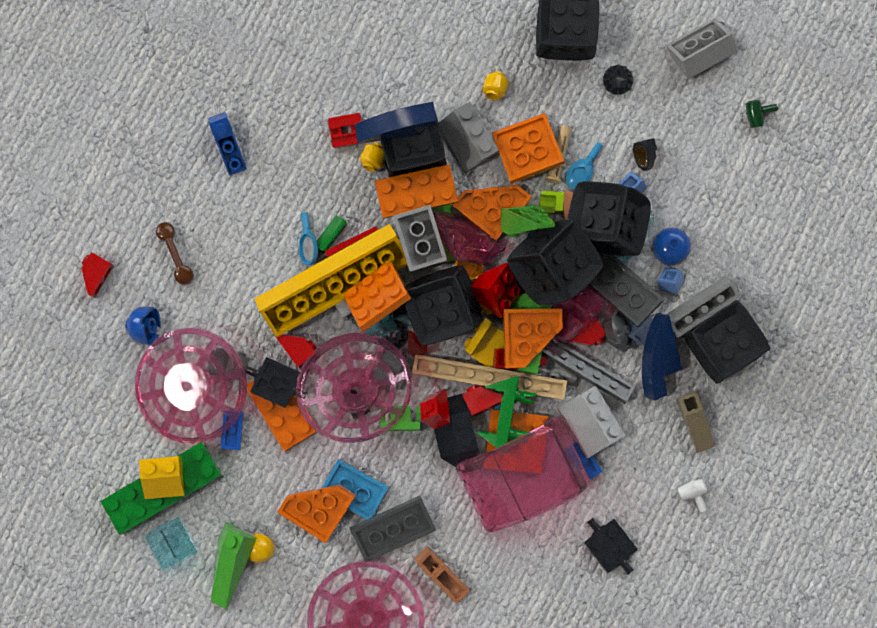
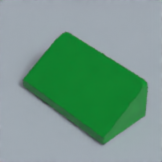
M338 216L334 217L317 239L318 250L325 253L347 226L346 220Z

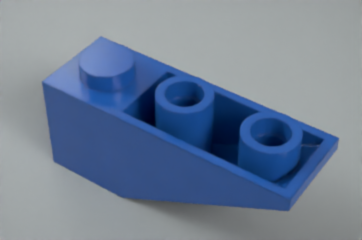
M226 112L209 117L208 122L228 174L232 175L246 170L247 167Z

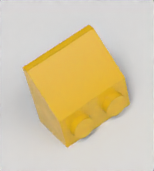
M182 457L139 459L140 480L145 499L184 496Z

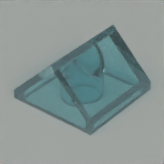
M179 517L145 535L162 570L197 552Z

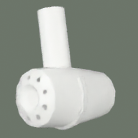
M702 478L692 480L678 488L682 501L695 498L699 511L704 512L707 510L702 494L707 492V486Z

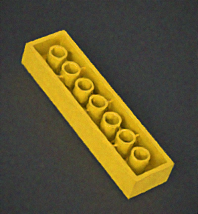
M388 224L257 296L254 300L274 335L278 337L345 300L343 293L387 262L391 261L397 271L408 264L401 242L391 224Z

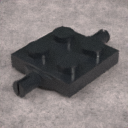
M268 357L265 358L258 370L247 365L246 369L248 370L244 371V373L254 377V384L250 393L284 408L287 407L289 400L294 395L305 399L306 396L304 395H307V392L297 388L301 372Z
M594 518L587 521L594 532L583 543L604 571L609 573L615 567L621 566L627 575L630 574L634 569L627 560L638 549L616 520L612 519L603 526H599Z

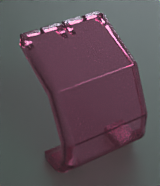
M558 417L548 418L543 421L544 425L494 450L457 464L455 469L461 481L464 482L463 486L469 498L473 500L471 502L477 514L481 516L480 520L485 531L493 533L528 521L580 495L590 486V479L562 421Z

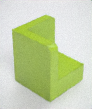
M541 191L539 207L543 208L545 213L562 214L564 192Z

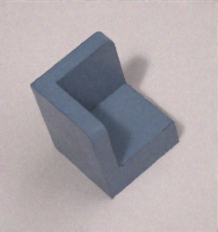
M649 316L639 328L628 320V326L630 327L628 336L637 344H644L653 319Z

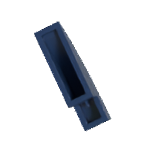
M428 102L389 111L368 118L354 126L357 142L362 144L416 135V128L436 125L437 119L434 103Z
M662 313L655 314L642 356L644 396L654 401L668 395L663 377L682 369L670 316Z

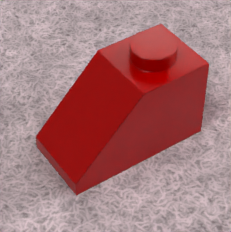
M91 252L90 255L87 254L83 259L81 269L87 293L95 298L114 265Z
M594 315L562 336L561 339L565 342L585 346L593 344L598 346L605 341L606 333Z
M289 335L276 337L298 368L317 356L315 352L317 347L312 340L307 341L303 337Z
M477 385L466 389L467 392L462 394L472 416H478L501 405L503 394L485 389L484 387H477Z
M446 389L428 395L420 403L421 421L434 430L450 423Z

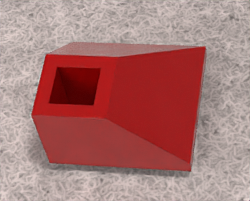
M508 263L480 274L471 286L476 300L500 318H503V310L509 309L521 293Z

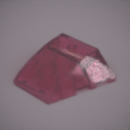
M434 210L433 215L439 235L448 251L457 261L484 265L507 248L502 244L493 243L490 235L480 234L477 231L478 227L460 214Z
M588 285L570 300L553 304L551 309H562L563 328L555 336L563 343L574 339L595 323L611 304Z

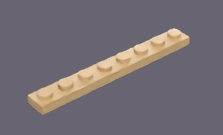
M415 354L412 374L484 387L520 376L518 383L520 391L536 393V396L564 400L567 381L417 354Z

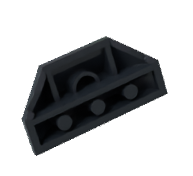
M462 394L447 397L450 423L434 430L440 457L464 473L481 469L483 466L469 409Z

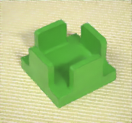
M391 406V420L389 422H386V407H381V430L420 431V407H416V422L411 421L410 406Z

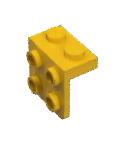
M485 319L484 322L481 321L480 325L474 329L476 331L474 337L469 336L465 342L464 347L466 349L464 352L484 366L493 368L494 348L504 349V332L494 327L491 321Z

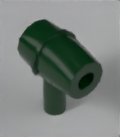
M760 100L748 101L745 104L751 128L764 126L763 114L778 110L777 104L761 106Z

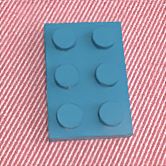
M339 459L322 487L341 485L354 493L356 496L348 509L365 519L373 517L389 488Z

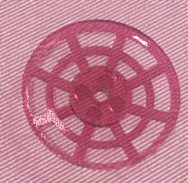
M183 328L165 333L147 348L137 367L135 392L142 414L156 431L171 440L194 444L217 438L236 422L245 404L247 378L239 355L221 336L200 328ZM181 334H197L207 337L211 341L205 350L196 346H182ZM173 337L175 348L164 353L158 361L149 356L158 344ZM218 344L232 359L236 367L235 371L225 373L220 362L212 355ZM183 352H194L201 356L196 364L185 363ZM176 354L177 366L171 370L162 366L167 358ZM207 360L214 365L218 375L209 377L203 368ZM146 363L153 368L149 380L150 392L141 394L140 375L142 367ZM157 372L166 377L165 388L155 390ZM238 378L239 396L235 409H232L224 404L227 395V380ZM186 381H189L192 384V390L190 392L184 389V383ZM220 382L221 392L217 401L210 396L211 384ZM167 396L172 403L168 413L161 407L157 398ZM152 399L157 411L165 418L162 427H159L150 418L143 401ZM207 403L214 408L208 415L201 419L199 418L198 407ZM179 408L189 410L192 421L176 419L175 416ZM219 411L230 416L227 422L219 429L205 435L202 424L213 419ZM172 423L185 427L194 426L198 437H179L168 433V430Z
M368 333L343 334L321 344L306 359L297 379V402L306 422L322 436L344 443L367 441L388 431L402 417L409 405L412 394V376L403 354L386 339ZM365 341L375 343L379 347L374 355L351 353L348 342ZM341 345L343 356L332 361L325 369L315 363L325 352ZM386 349L399 360L404 372L394 376L389 366L381 360ZM363 359L371 362L367 369L355 368L353 360ZM346 363L347 370L338 376L330 373L338 365ZM377 366H380L388 376L387 379L377 382L373 375ZM311 369L320 375L316 385V397L304 398V384ZM326 379L333 383L332 394L322 396V387ZM406 379V397L400 409L392 405L396 394V383ZM390 386V395L387 403L378 399L379 389ZM360 387L361 390L358 394H352V388ZM336 402L340 409L334 417L326 410L324 403ZM318 405L321 413L330 421L324 429H321L311 419L306 406ZM373 405L382 409L376 416L369 420L366 419L365 411ZM348 412L357 413L359 422L348 423L341 420ZM387 412L396 415L385 427L369 434L368 426L380 420ZM336 426L344 428H360L362 436L343 438L330 433Z
M369 561L351 563L333 571L316 589L308 609V628H314V611L319 596L330 603L326 611V626L318 628H388L390 618L401 616L400 628H406L407 614L418 612L419 615L418 628H424L425 621L420 596L407 577L388 565ZM358 568H378L389 572L390 575L385 583L374 579H361ZM351 570L353 581L342 586L334 595L324 589L336 576ZM396 578H399L409 588L415 599V605L405 607L399 594L391 587ZM363 585L378 586L381 590L376 598L365 596ZM355 587L357 594L355 600L348 604L340 599L344 592ZM387 593L393 596L399 608L392 610L386 608L382 601ZM336 605L344 610L343 621L332 624V612ZM364 614L371 616L372 623L366 626L361 623V617Z

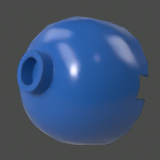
M671 227L660 231L652 243L654 257L667 266L681 264L687 259L691 248V243L686 233L678 228Z
M139 307L133 310L126 320V330L131 339L136 343L153 345L158 340L159 334H156L157 327L161 328V318L159 311L153 309L154 307Z

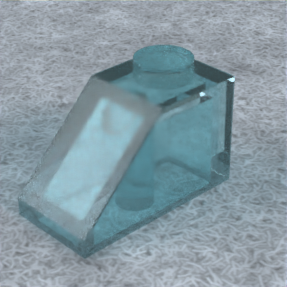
M391 312L364 332L370 337L378 336L379 339L389 337L390 332L397 330L393 313ZM355 318L351 319L352 323L358 327Z

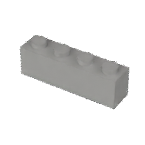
M722 277L667 313L666 315L670 316L674 337L682 336L740 298L741 295L733 281Z

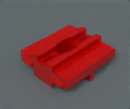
M360 113L328 118L327 122L333 148L350 147L351 145L358 144L354 125L362 121ZM351 127V133L342 134L341 129Z

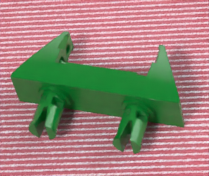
M520 376L485 386V389L496 390L499 393L502 391L504 395L501 401L497 433H494V431L492 433L478 431V434L504 454L507 453L510 440L528 443V439L519 437V435H529V431L512 429L511 427L515 404L521 402L534 405L535 401L529 400L526 397H536V393L519 390Z

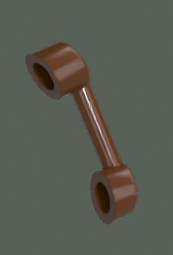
M162 222L156 227V236L161 241L166 242L176 266L174 271L175 280L181 285H188L193 281V271L188 266L183 265L173 242L175 228L169 222Z

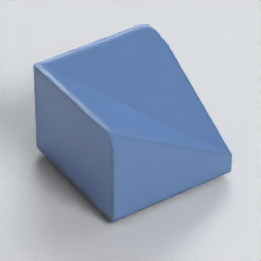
M664 268L658 279L659 289L677 294L684 282L683 271Z

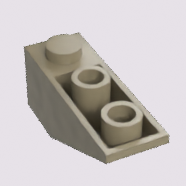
M695 391L675 399L696 452L699 453L714 447L715 444L697 392Z

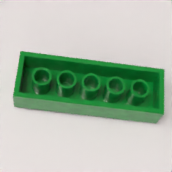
M200 442L178 455L182 457L184 496L145 499L139 478L100 501L119 535L129 532L224 476L204 442Z

